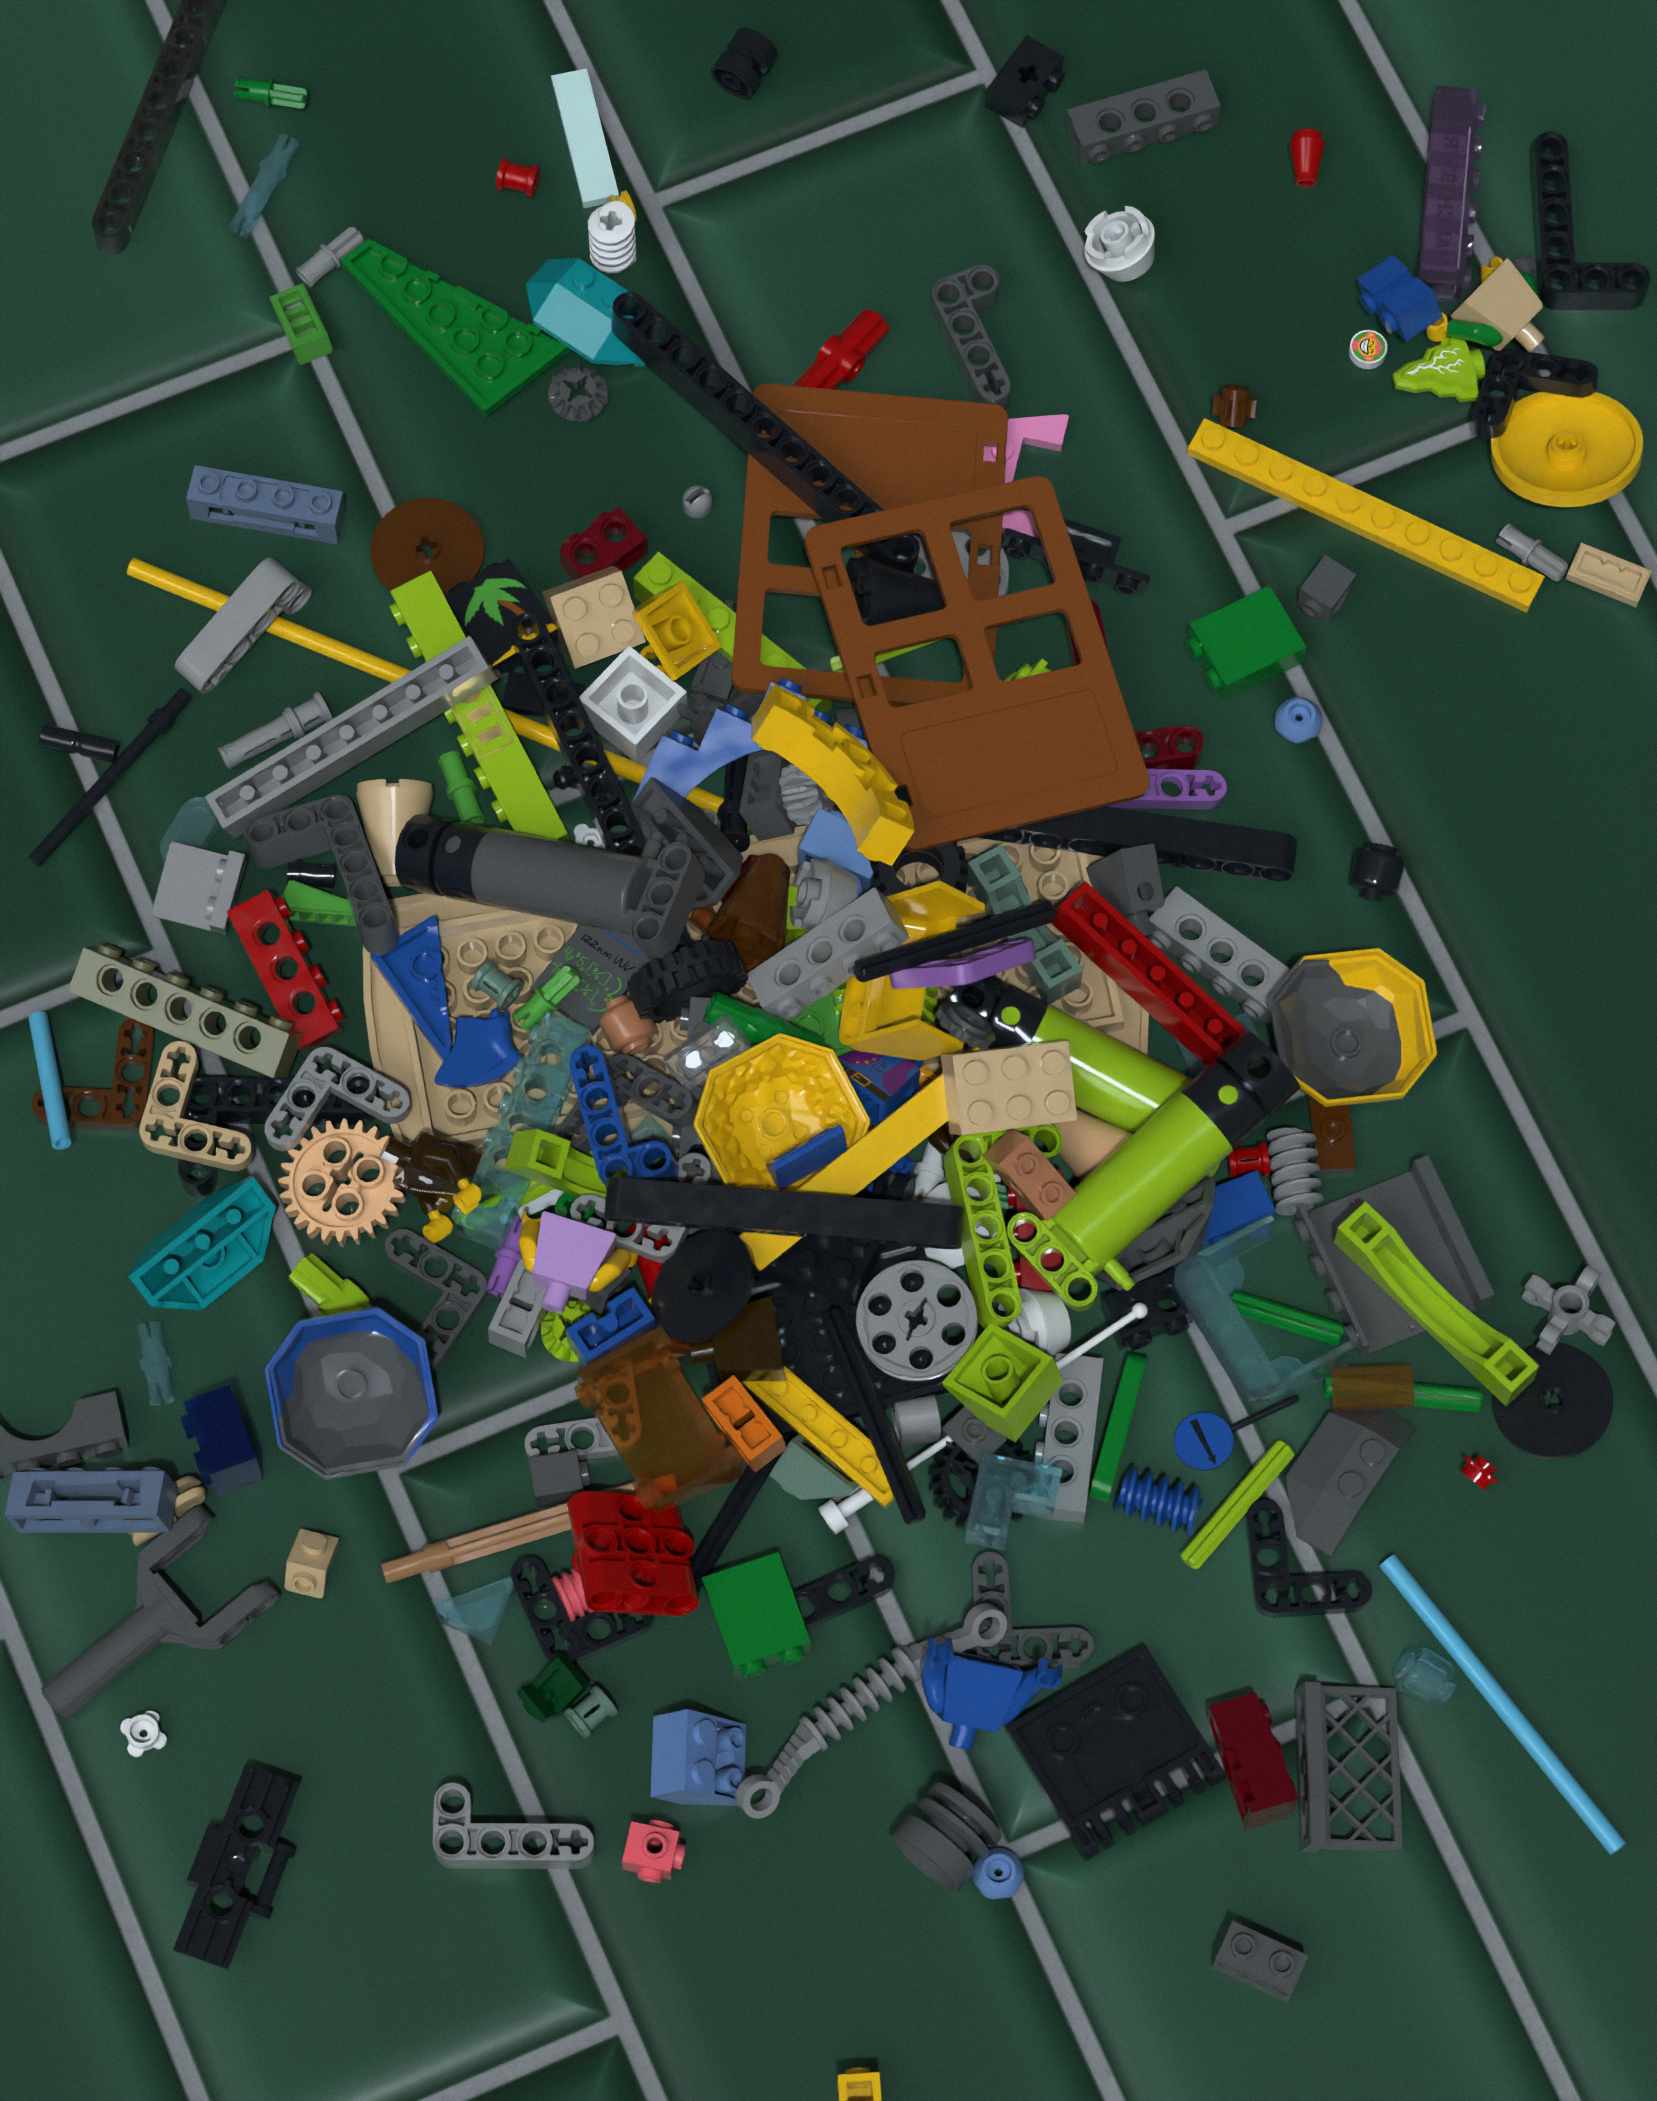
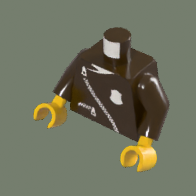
M420 1132L409 1145L391 1136L388 1137L379 1157L398 1166L392 1182L397 1187L417 1197L423 1214H428L431 1221L422 1230L426 1240L435 1244L452 1232V1222L445 1215H440L439 1210L446 1213L455 1204L463 1214H468L479 1204L481 1190L471 1182L481 1159V1154L424 1132Z

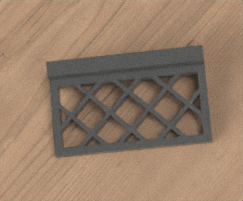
M1305 1681L1294 1691L1300 1852L1316 1853L1319 1850L1402 1851L1403 1837L1396 1688L1321 1686V1682ZM1325 1697H1339L1351 1710L1337 1722L1326 1711ZM1352 1698L1362 1699L1358 1703H1356ZM1369 1698L1385 1699L1386 1716L1378 1724L1361 1708ZM1354 1713L1372 1730L1359 1744L1342 1727ZM1326 1723L1332 1728L1328 1734ZM1385 1723L1387 1733L1381 1728ZM1335 1732L1353 1749L1340 1763L1327 1751V1740ZM1374 1734L1387 1745L1388 1756L1380 1764L1362 1748ZM1356 1753L1373 1770L1361 1784L1343 1767ZM1387 1763H1388V1773L1383 1769V1767H1384ZM1328 1764L1333 1768V1770L1329 1774ZM1336 1773L1354 1789L1342 1803L1329 1792V1780ZM1376 1774L1389 1786V1797L1382 1804L1364 1788ZM1357 1794L1375 1810L1363 1824L1345 1808ZM1389 1803H1390V1813L1385 1809V1807H1386ZM1330 1805L1335 1809L1331 1814ZM1338 1813L1356 1830L1347 1840L1331 1839L1330 1822ZM1378 1814L1391 1826V1841H1378L1366 1829ZM1360 1834L1365 1840L1354 1839Z

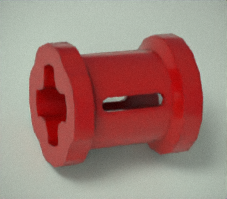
M502 158L496 177V190L504 191L507 188L525 192L527 197L533 198L539 184L540 165L533 164L531 167L510 163L509 158Z
M1266 1141L1259 1142L1258 1146L1235 1148L1226 1157L1229 1180L1255 1170L1261 1173L1263 1177L1270 1176V1160Z

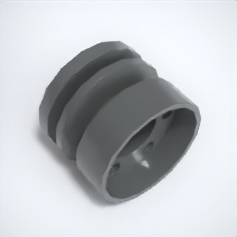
M935 1782L928 1792L932 1800L922 1798L918 1802V1807L928 1821L926 1822L916 1816L908 1815L891 1835V1840L896 1848L930 1879L952 1892H958L975 1870L965 1853L967 1852L977 1858L985 1859L989 1854L985 1844L996 1846L1002 1834L987 1814L974 1801L941 1782Z

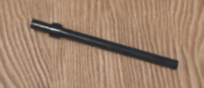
M180 688L162 709L157 708L149 716L147 726L28 856L36 866L40 867L157 736L159 734L164 735L173 726L175 716L191 700V696L186 691Z

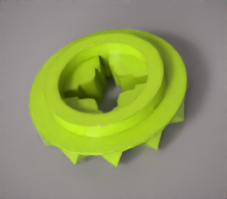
M580 1299L577 1301H567L562 1314L548 1311L543 1321H541V1338L545 1348L550 1354L560 1360L578 1362L579 1359L567 1343V1337L563 1339L566 1330L562 1320L568 1321L573 1325L592 1312L599 1320L601 1319L600 1314Z

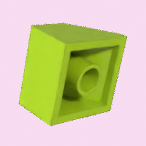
M989 1324L944 1379L942 1384L972 1414L982 1420L986 1426L1016 1442L1064 1381L1052 1356L1006 1330Z

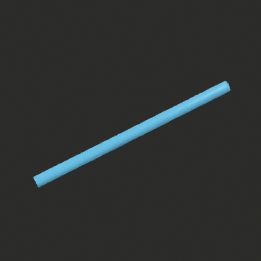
M1395 1554L1387 1558L1379 1566L1610 1856L1620 1850L1626 1844L1625 1840Z

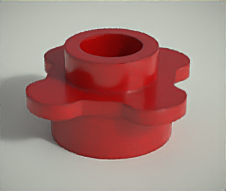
M1479 1454L1474 1460L1467 1455L1464 1459L1467 1463L1460 1471L1479 1487L1486 1491L1492 1482L1496 1484L1499 1482L1493 1477L1497 1469Z

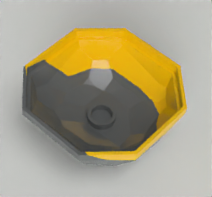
M1380 948L1302 956L1269 996L1268 1003L1278 1058L1294 1075L1300 1085V1090L1325 1107L1364 1105L1403 1099L1437 1056L1424 980Z

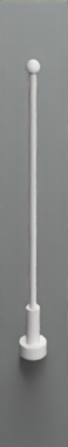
M1136 1303L1130 1313L1057 1361L1058 1370L1135 1318H1144L1148 1313L1147 1306L1143 1303ZM948 1436L944 1437L906 1463L908 1470L910 1471L944 1448L946 1441L953 1442V1440ZM861 1488L837 1505L830 1499L818 1507V1510L836 1535L849 1526L846 1521L847 1517L874 1499Z

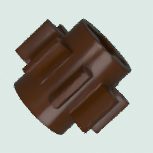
M1226 384L1222 386L1221 394L1213 393L1211 411L1212 415H1219L1220 425L1236 428L1246 427L1247 418H1256L1257 397L1250 396L1249 387Z

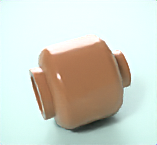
M627 995L614 998L605 1004L607 1011L599 1018V1025L612 1051L623 1052L631 1056L647 1049L653 1044L651 1039L657 1032L654 1021L651 1018L640 1019L633 1001L629 1000Z

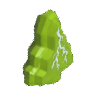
M1446 336L1441 340L1440 345L1428 348L1423 359L1408 362L1393 373L1392 379L1395 389L1412 393L1431 391L1439 398L1455 397L1459 402L1477 401L1479 395L1477 380L1484 379L1485 364L1480 349L1469 350L1466 340Z

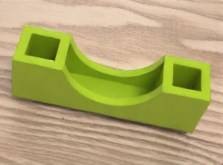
M540 1129L514 1132L504 1170L576 1197L592 1194L605 1199L606 1187L598 1175L593 1157L575 1150L570 1145L571 1141ZM620 1170L613 1177L625 1178L628 1171Z

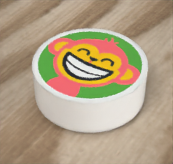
M1363 330L1353 336L1350 342L1349 356L1356 366L1362 369H1374L1384 362L1387 353V342L1380 333L1373 330Z

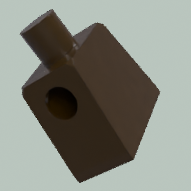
M772 1296L747 1303L737 1319L715 1337L703 1342L689 1343L693 1365L716 1361L717 1372L722 1381H726L733 1375L739 1381H786L776 1309Z

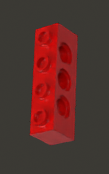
M266 890L226 911L279 1016L293 1022L292 1029L304 1033L298 1051L305 1053L345 1032L340 1023L345 1020V1016L335 998L329 1001L322 988L328 984L321 969L317 964L311 966L305 955V952L310 950L306 939L299 929L293 932L287 918L292 916V913L282 895L276 897L274 893ZM277 925L280 929L279 940L273 945H265L262 939L264 930L269 926ZM287 960H295L298 964L297 974L292 979H282L280 975L281 965ZM306 994H312L316 1000L315 1008L308 1014H300L297 1007L299 999Z

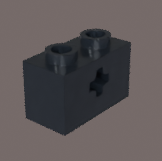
M1026 35L987 87L985 107L1023 129L1030 118L1036 119L1045 105V97L1050 90L1056 92L1065 77V73L1062 72L1064 56Z

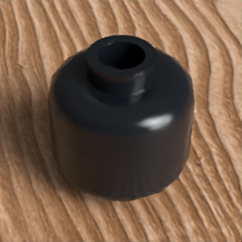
M1367 843L1366 848L1356 851L1350 874V883L1356 889L1361 890V898L1382 902L1384 895L1390 896L1398 892L1404 869V860L1397 855L1398 849L1378 843Z

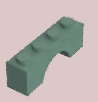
M1002 844L967 863V882L979 901L985 904V910L990 917L1032 905L1026 892L1022 875ZM1045 925L1004 938L1006 942L1022 938L1033 939L1037 958L1021 966L1044 1002L1051 1004L1081 987L1082 968L1064 940L1055 937Z

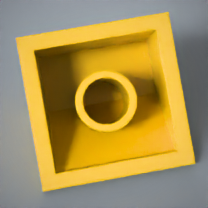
M684 581L654 594L632 610L633 617L672 681L680 678L722 647Z

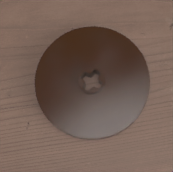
M437 498L414 499L393 508L379 522L371 540V562L378 580L389 592L432 571L445 596L457 583L469 582L479 575L484 561L483 536L473 517L460 506ZM429 545L431 550H433V555L426 557L424 552H422V546Z

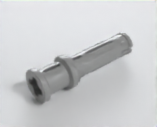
M319 692L314 693L312 699L293 709L290 706L284 708V711L281 712L282 716L241 736L231 743L219 747L218 751L228 770L291 737L300 739L305 736L306 731L332 720L333 717Z

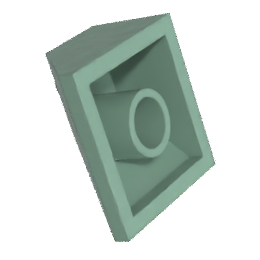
M800 1434L789 1442L787 1449L782 1453L769 1474L785 1492L796 1496L799 1500L850 1496L861 1488Z

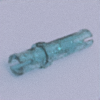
M278 135L277 141L267 159H262L258 165L259 173L232 221L228 224L229 230L234 234H237L242 225L239 237L249 238L254 225L278 182H283L287 176L286 168L300 147V144L294 138H291L287 145L286 140L289 135Z

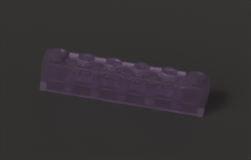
M1439 85L1435 87L1431 107L1417 277L1434 291L1437 301L1459 303L1462 289L1469 290L1472 267H1465L1466 256L1472 257L1474 247V235L1468 234L1469 224H1475L1477 202L1471 201V191L1477 192L1479 185L1480 169H1473L1474 159H1480L1483 137L1476 136L1477 126L1483 127L1485 105L1479 104L1480 90Z

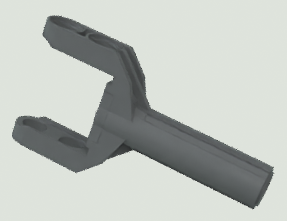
M202 1505L191 1509L172 1524L170 1533H161L139 1551L135 1612L41 1688L42 1695L61 1718L64 1717L67 1720L158 1644L178 1643L194 1649L221 1650L273 1607L279 1599L280 1594L269 1582L250 1586L201 1627L195 1615L159 1574L204 1538L206 1530L213 1522V1517Z

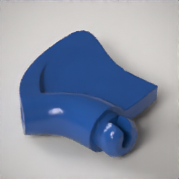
M495 1008L490 1011L488 1020L457 1017L455 1041L449 1055L435 1075V1083L444 1087L471 1088L491 1084L508 1075L524 1057L512 1044V1024L509 1022L510 1013L506 1009L503 1013H499V1008Z

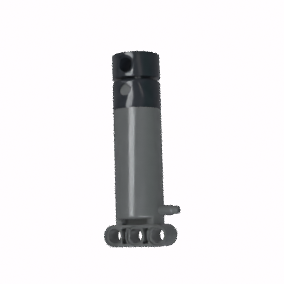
M417 814L407 821L397 842L394 862L396 876L401 886L408 890L436 896H446L451 899L630 934L645 955L651 960L656 958L662 959L664 954L675 951L705 878L704 866L687 844L673 842L664 847L660 852L664 835L657 830L652 832L640 856L470 822H459L454 819L428 814Z

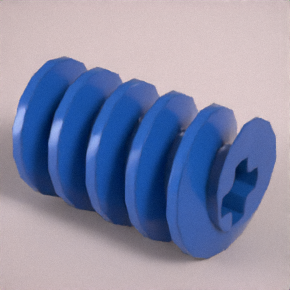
M1133 1465L1125 1476L1114 1512L1123 1503L1125 1504V1516L1130 1518L1138 1508L1140 1509L1141 1522L1144 1523L1147 1522L1152 1514H1155L1156 1527L1159 1528L1168 1519H1171V1531L1174 1533L1183 1524H1186L1187 1537L1191 1538L1203 1500L1200 1499V1488L1198 1486H1194L1189 1494L1186 1495L1184 1493L1183 1481H1179L1171 1490L1169 1489L1168 1476L1164 1475L1156 1485L1154 1484L1153 1471L1149 1470L1140 1480L1138 1479V1467Z

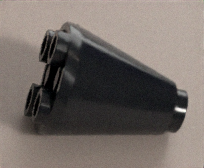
M869 556L851 557L847 562L846 571L862 621L867 626L945 608L938 582Z

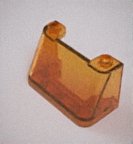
M662 1325L580 1369L577 1372L579 1385L574 1387L580 1403L584 1408L589 1406L592 1408L637 1483L638 1488L635 1489L640 1503L645 1510L652 1508L657 1514L740 1478L744 1463L734 1444L724 1448L725 1436L723 1433H717L680 1372L681 1364L677 1358L673 1359L670 1350L667 1348L672 1344V1341Z

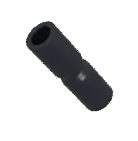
M44 724L40 733L39 746L71 754L78 753L84 757L113 763L118 758L120 741L91 734H80L74 730Z

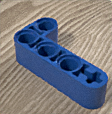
M591 1045L581 1046L576 1049L569 1060L570 1071L597 1172L604 1186L606 1187L607 1178H612L620 1170L628 1171L625 1178L674 1182L679 1174V1164L666 1144L660 1141H649L632 1146L614 1075L602 1052L597 1047ZM593 1065L592 1068L594 1076L597 1079V1081L593 1082L587 1075V1073H589V1066ZM603 1098L609 1099L607 1105L601 1110H592L596 1101ZM610 1134L618 1135L614 1144L602 1146L603 1140ZM658 1158L666 1159L662 1168L658 1170L649 1169L654 1160Z

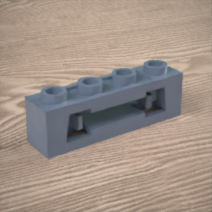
M194 465L186 497L190 519L337 545L339 544L346 515L343 491ZM210 508L222 509L223 514L211 512ZM229 510L231 511V513H235L234 516L225 514H229ZM295 522H298L301 528L295 527ZM306 524L313 525L315 530L305 528Z
M76 1467L68 1468L66 1471H48L43 1468H31L28 1472H13L4 1516L18 1533H170L178 1487L165 1471L155 1467H145L142 1471H125L116 1467H108L104 1471H87ZM57 1498H66L68 1501H61ZM116 1502H121L126 1506H117ZM41 1519H63V1520H41ZM128 1519H150V1520H128Z

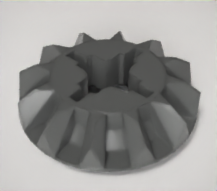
M580 364L570 369L564 367L561 373L552 377L548 389L549 403L552 409L566 420L580 422L592 419L604 409L608 400V388L605 378H602L595 368L590 370L583 368ZM585 383L584 391L587 396L578 395L571 401L572 393L570 388L577 389Z
M944 1002L939 1007L936 1016L941 1027L947 1029L949 1034L958 1038L960 1042H965L972 1048L987 1049L995 1040V1034L989 1022L972 1008L956 1002Z

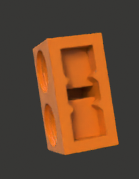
M735 1375L702 1398L707 1413L754 1473L787 1449L783 1436Z

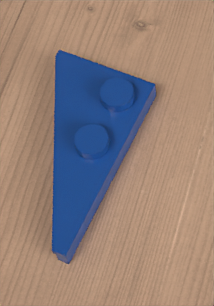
M433 915L400 935L398 943L392 951L380 955L371 953L370 956L376 968L441 1061L444 1062L452 1049L438 923Z

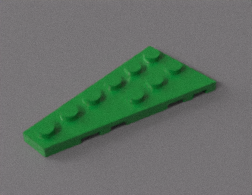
M369 238L340 260L341 268L485 418L571 352V349L561 342L543 334L540 328L530 323L526 325L509 316L508 311L460 286L454 287L442 281L439 275L430 270L425 272L408 263L407 258Z

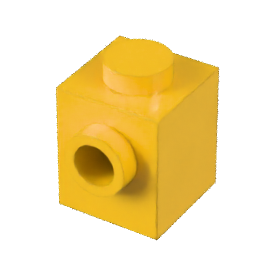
M851 2068L845 2070V2074L837 2076L838 2101H882L880 2072H870V2068Z

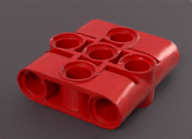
M584 1491L570 1497L567 1501V1510L575 1546L571 1556V1564L574 1570L580 1574L585 1602L589 1609L597 1612L682 1616L691 1613L698 1607L699 1598L690 1560L694 1551V1542L684 1532L679 1504L675 1498L660 1495Z

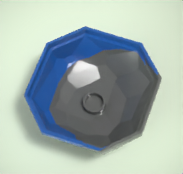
M378 1306L297 1320L264 1367L278 1448L325 1480L406 1466L439 1420L425 1338Z

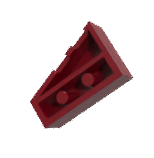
M1256 1692L1209 1706L1206 1717L1244 1831L1292 1817L1296 1804L1299 1802L1298 1795L1286 1769L1285 1757L1280 1742L1278 1740L1275 1741L1270 1729L1272 1719L1266 1702L1260 1703Z

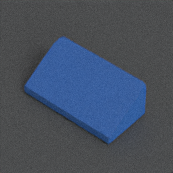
M830 1126L769 1161L766 1168L779 1190L787 1188L827 1165L845 1151L847 1143L842 1126Z

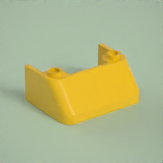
M940 880L886 896L894 904L910 936L909 939L899 946L956 929L957 919L983 912L985 909L984 903ZM889 975L863 983L859 982L856 976L847 980L838 1034L839 1040L843 1045L855 1051L917 1061L962 1050L964 1042H960L959 1039L939 1030L934 1024L928 1021H921L926 987L893 989Z

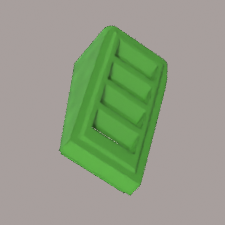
M303 283L269 297L298 364L303 365L333 351L328 333ZM301 301H303L304 303L289 310H283L284 308L299 303Z
M289 880L283 893V897L292 913V916L287 918V920L357 926L347 899L294 880Z

